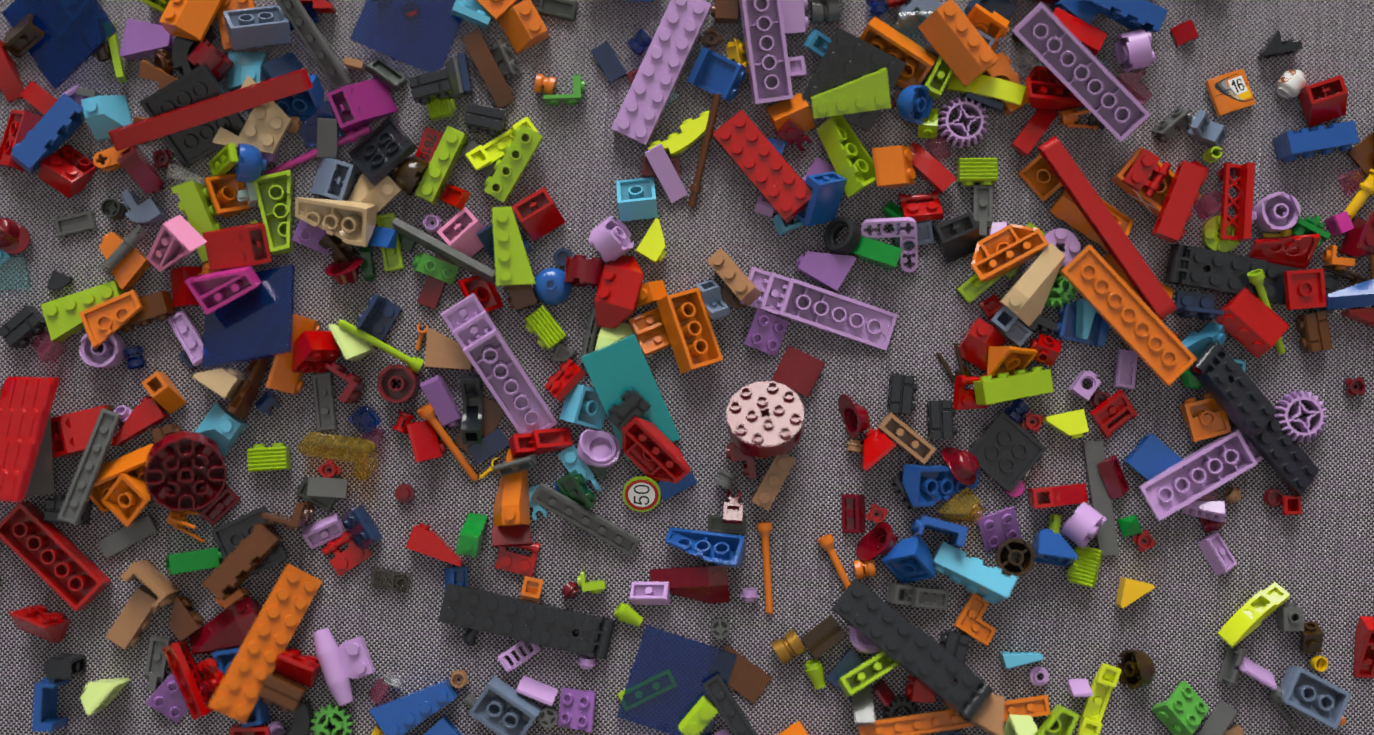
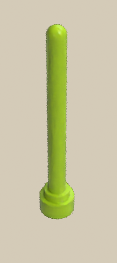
M1263 269L1250 271L1247 274L1249 282L1255 285L1259 299L1271 309L1263 285L1265 278ZM1280 337L1275 346L1278 354L1283 355L1286 350Z
M343 319L338 321V325L341 328L408 364L407 366L414 373L417 374L422 367L423 359L419 357L411 358L365 331L356 328V326Z

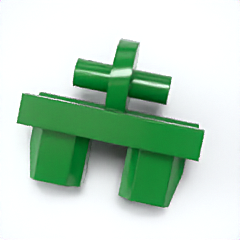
M1315 215L1313 218L1306 216L1305 219L1299 218L1292 227L1291 236L1319 234L1321 238L1316 247L1319 248L1323 241L1329 239L1331 234L1322 230L1324 225L1320 223L1321 216Z

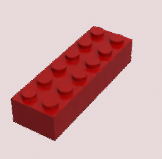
M742 109L712 133L718 144L786 224L808 207L812 191Z
M30 501L19 502L0 522V539L75 611L85 609L112 581L52 522H45L44 515Z

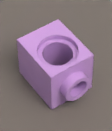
M1091 370L1081 371L1068 390L1081 400L1088 401L1101 381L1097 379L1098 375ZM1084 379L1088 380L1089 382L1088 389H1084L1082 387V381Z

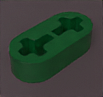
M360 246V255L364 259L362 262L364 280L366 282L375 281L376 270L372 246Z

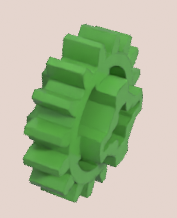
M1061 268L1045 303L1046 307L1051 304L1053 309L1057 305L1063 308V303L1071 304L1070 298L1076 299L1074 293H1078V291L1061 274Z
M329 704L327 708L323 706L320 708L321 712L316 711L314 713L317 718L311 719V722L315 724L310 727V730H315L316 732L313 735H324L323 732L326 735H339V730L344 728V731L341 735H349L347 733H352L354 730L350 728L354 721H349L352 714L345 713L346 707L340 710L338 705L333 708V704ZM326 714V720L321 722L322 717ZM329 723H332V725H335L336 727L333 729L332 726H329Z

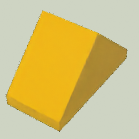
M1120 577L1115 604L1123 609L1155 587L1150 583Z

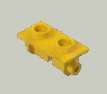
M735 38L734 42L727 43L728 59L735 60V62L747 67L745 78L749 79L745 44Z

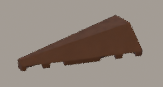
M275 325L244 371L248 377L227 406L231 413L245 420L283 331V328L279 325Z

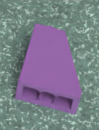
M127 18L119 56L131 61L154 56L156 49H164L166 53L171 52L177 36L170 35L162 25Z
M807 251L805 255L801 254L796 264L799 266L796 270L836 293L857 258L847 255Z
M437 375L420 383L441 425L448 426V428L458 425V420H461L462 416L444 377Z

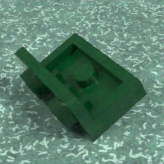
M576 469L555 481L564 496L586 508L594 507L596 497L591 489L588 490L585 485V478L581 473L578 474Z

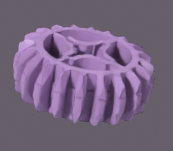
M956 97L955 102L949 100V106L945 104L942 107L944 111L939 112L942 118H938V123L942 125H939L937 129L944 130L940 136H947L946 143L952 140L951 146L953 147L959 143V148H962L965 143V146L969 148L971 143L976 145L978 140L981 141L984 138L982 134L987 133V129L984 127L989 126V123L984 120L988 119L989 115H983L986 108L980 110V102L975 105L973 104L974 100L968 102L967 97H964L962 102L959 97ZM957 109V119L949 122L950 113ZM965 109H967V110H969L970 112H972V113L974 114V116L968 115V114L966 113ZM961 119L963 122H967L965 126L963 123H959ZM977 122L976 132L969 136L970 125ZM952 129L960 131L961 136L955 134Z
M1300 390L1296 393L1292 391L1290 395L1286 394L1283 396L1284 400L1278 401L1280 406L1275 407L1278 414H1275L1274 417L1278 418L1279 424L1283 426L1282 431L1286 430L1287 434L1292 437V441L1303 442L1305 440L1309 442L1311 437L1317 438V433L1324 432L1321 426L1327 425L1323 422V419L1328 418L1327 415H1323V412L1327 411V409L1321 408L1324 402L1317 401L1319 396H1312L1311 392L1304 393L1303 390ZM1301 401L1306 403L1311 410H1306L1304 405L1301 404ZM1291 407V414L1288 416V412ZM1301 414H1306L1302 416L1300 419H1294L1299 417ZM1290 422H1294L1297 428L1300 429V432L1296 431L1290 425Z

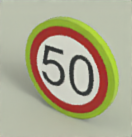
M637 476L630 479L624 485L622 497L630 509L637 512H647L658 505L661 498V490L653 479L646 476Z

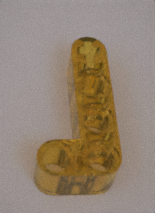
M309 432L298 444L299 452L305 456L353 462V472L359 480H367L377 468L376 445L369 439Z

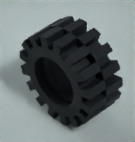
M897 695L898 697H894L887 707L884 706L883 716L885 719L893 718L895 710L899 707L907 708L909 715L919 714L920 711L917 705L906 696Z

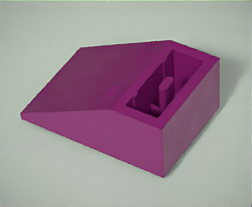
M377 78L343 86L326 93L338 124L345 133L398 112L388 86Z

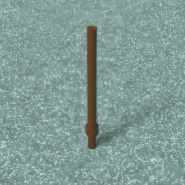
M715 93L694 181L689 189L691 193L688 206L695 208L698 193L701 192L702 186L700 184L722 96Z

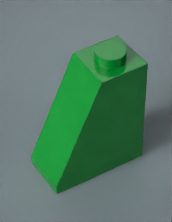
M861 236L858 246L848 255L891 272L896 268L903 249Z
M468 514L459 534L456 554L472 557L482 554L488 521L487 515Z
M217 547L167 554L165 555L167 574L219 567V563L222 562V553L218 551Z

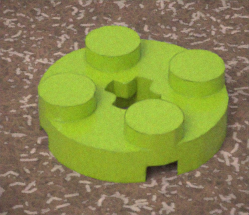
M1218 215L1204 223L1202 227V242L1208 250L1225 253L1236 248L1239 242L1220 240L1218 238L1219 233L1217 231L1218 229L1220 230L1221 215ZM1231 224L1226 229V235L1234 236L1235 229Z

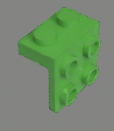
M1182 681L1177 685L1167 701L1154 704L1151 710L1170 730L1172 735H1192L1207 714L1209 708L1186 681Z

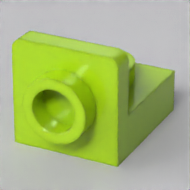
M932 108L929 117L922 120L924 123L918 124V138H937L938 108Z

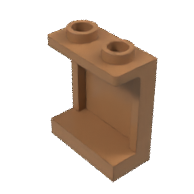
M148 560L133 562L120 576L124 582L140 579L158 596V599L152 605L154 609L163 608L166 605L170 606L173 604L174 598L177 597L176 595L180 592Z

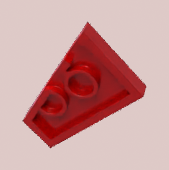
M1319 234L1255 239L1248 257L1266 260L1269 263L1306 269L1321 237Z

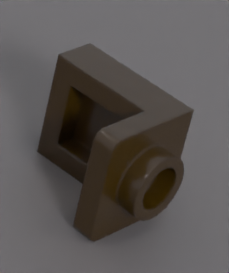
M1316 622L1304 623V631H1300L1299 650L1302 654L1321 652L1324 637L1323 631Z

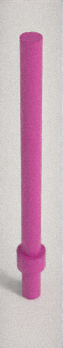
M367 125L356 131L351 130L347 132V135L337 139V147L348 142L353 143L357 141L359 137L371 132L370 127ZM317 148L267 170L264 174L268 175L286 171L317 157Z

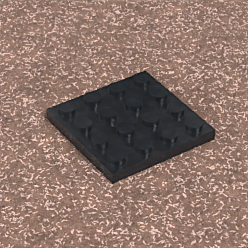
M838 27L802 97L811 101L810 97L861 78L884 67L887 68L889 91L891 93L906 63ZM882 109L844 114L843 116L847 121L870 132Z
M206 63L141 100L139 103L149 117H154L225 94V91ZM238 112L163 137L186 168L224 146L212 142L220 127L239 136L246 122Z

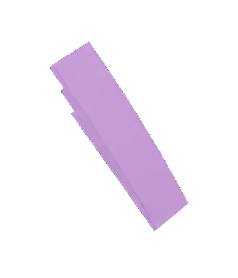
M751 267L748 277L762 292V295L749 307L759 308L773 315L887 351L898 314L794 278Z
M474 293L441 313L442 318L451 329L452 334L462 347L464 353L519 434L532 433L533 430L550 429L558 424L547 404Z
M1235 427L1231 430V433L1223 434L1193 452L1182 461L1139 486V489L1156 519L1161 521L1254 467L1264 458L1239 428Z

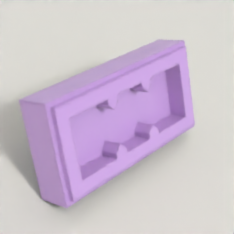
M1118 349L1114 387L1135 389L1138 355L1133 350Z

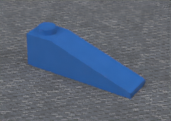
M1374 279L1328 294L1326 298L1327 307L1325 308L1329 310L1374 306Z
M904 464L902 484L912 506H933L938 501L947 500L950 496L957 493L961 494L978 487L979 470L976 473L977 479L975 483L964 485L954 477L950 468L946 465Z

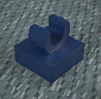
M270 390L255 402L257 410L262 414L267 412L268 415L272 416L273 411L270 410V407L274 405L280 408L275 394Z

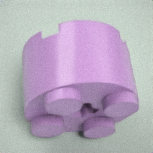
M1137 29L1116 36L1119 39L1114 46L1118 64H1123L1124 68L1121 69L1124 72L1148 67L1151 62H1155V53L1151 48L1152 36L1149 31L1145 32L1143 29Z
M1275 192L1260 199L1253 207V211L1257 214L1255 222L1263 232L1278 233L1296 224L1301 208L1294 196L1285 192Z
M609 216L591 230V237L588 238L590 245L598 250L605 262L617 260L634 246V241H630L632 235L627 226L619 219L613 220V216Z
M1058 228L1044 235L1048 243H1052L1055 247L1059 246V250L1065 254L1060 268L1065 267L1079 254L1081 245L1071 231Z
M116 332L96 349L92 347L87 333L84 334L80 341V357L87 365L93 367L113 368L121 363L127 354L125 342Z
M1085 502L1075 510V514L1068 519L1061 530L1066 537L1082 549L1089 543L1090 540L1088 538L1093 539L1099 532L1097 527H1101L1107 520L1105 516Z

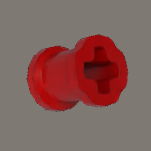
M399 410V417L396 424L392 426V429L409 434L407 424H410L412 419H415V416Z

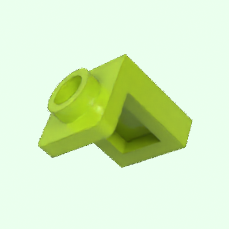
M585 570L580 572V576H577L578 587H582V592L591 591V594L602 593V589L607 587L606 579L587 582Z

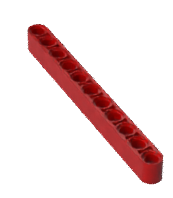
M306 68L114 129L108 132L115 150L120 151L311 89L313 85Z
M1053 136L1039 146L1038 151L1145 304L1160 320L1177 310L1168 293L1060 140Z

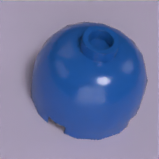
M910 85L904 88L896 100L897 110L900 117L905 121L922 124L924 123L922 120L929 117L932 109V96L928 95L930 89L927 86Z
M239 143L237 149L239 162L236 168V181L253 182L260 177L262 171H266V159H263L261 151L255 146Z
M550 267L543 269L535 278L536 284H534L533 289L536 297L542 303L556 306L568 299L572 285L571 283H564V271L559 268Z

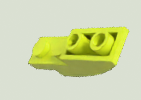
M710 111L701 113L700 117L694 120L692 118L684 120L682 125H680L681 134L676 132L669 135L667 140L662 142L660 140L654 141L650 144L648 150L661 143L666 152L669 151L672 158L690 148L705 134Z
M1276 582L1264 591L1260 590L1228 620L1218 632V636L1233 648L1258 628L1262 620L1290 598V594Z

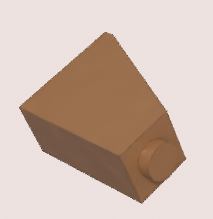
M427 328L424 367L473 370L474 366L458 342L433 329Z
M991 694L970 723L990 735H1003L1005 696Z

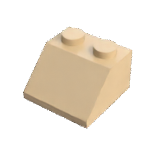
M230 367L229 369L219 368L195 373L192 376L226 399H233L246 380L243 372Z

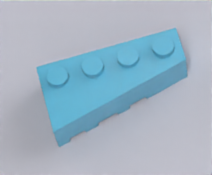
M946 542L937 545L931 557L936 573L945 574L953 583L964 585L967 591L983 596V600L991 604L998 603L1009 597L1017 577L1011 575L1009 578L1001 574L1002 570L997 567H986L983 560L975 557L968 558L966 552Z

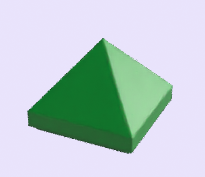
M889 201L883 208L885 218L902 216L901 208L892 201Z
M1136 514L1117 519L1124 538L1143 533Z

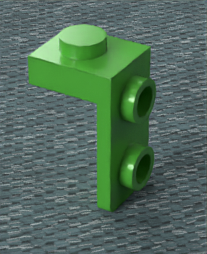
M573 75V94L543 95L544 103H548L550 106H557L559 103L567 102V105H577L578 102H582V92H586L585 81H582L581 75Z
M421 252L415 255L412 261L414 266L412 270L448 284H453L459 270L458 266Z

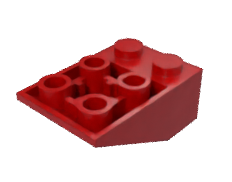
M262 222L202 232L203 238L207 241L205 248L210 271L272 262L265 224Z
M106 405L51 418L53 458L70 457L83 453L101 409L107 410Z
M41 604L20 608L19 610L11 611L9 614L18 629L54 644L63 641L71 619L66 618L64 613L58 611L51 612L48 610V607Z

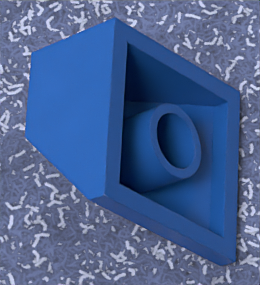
M1041 529L1034 536L1032 547L1035 552V562L1067 567L1077 560L1078 555L1060 533H1054L1051 529Z
M920 536L902 539L882 558V562L902 584L934 578L936 575L929 547Z

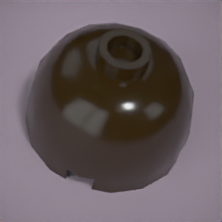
M407 157L393 170L396 172V185L403 192L411 196L417 189L420 180H422L429 163L419 157Z
M1010 538L998 546L995 553V561L998 568L1004 574L1021 577L1033 569L1035 552L1027 541L1019 538Z
M1133 649L1124 650L1119 657H1122L1121 663L1117 664V668L1122 669L1120 680L1123 684H1127L1129 689L1143 688L1153 681L1156 668L1152 658L1147 653Z

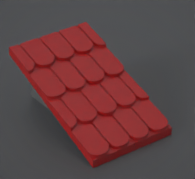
M9 376L4 381L0 398V500L20 502L24 501L26 497L54 493L50 411L60 378Z

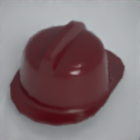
M0 218V249L9 254L23 252L30 243L29 232L12 219Z
M362 257L350 258V261L346 264L343 261L339 263L333 262L326 268L325 273L327 276L332 277L337 284L355 283L359 273L358 266L364 259Z
M841 394L838 398V408L848 435L852 439H856L860 432L870 429L869 416L865 408L854 404L848 395Z
M954 447L944 448L942 457L954 477L964 485L974 484L977 479L976 473L979 470L977 458L966 450L960 451Z
M882 522L866 534L857 545V557L862 561H870L878 555H886L891 551L898 540V537L892 533L891 526L888 523Z

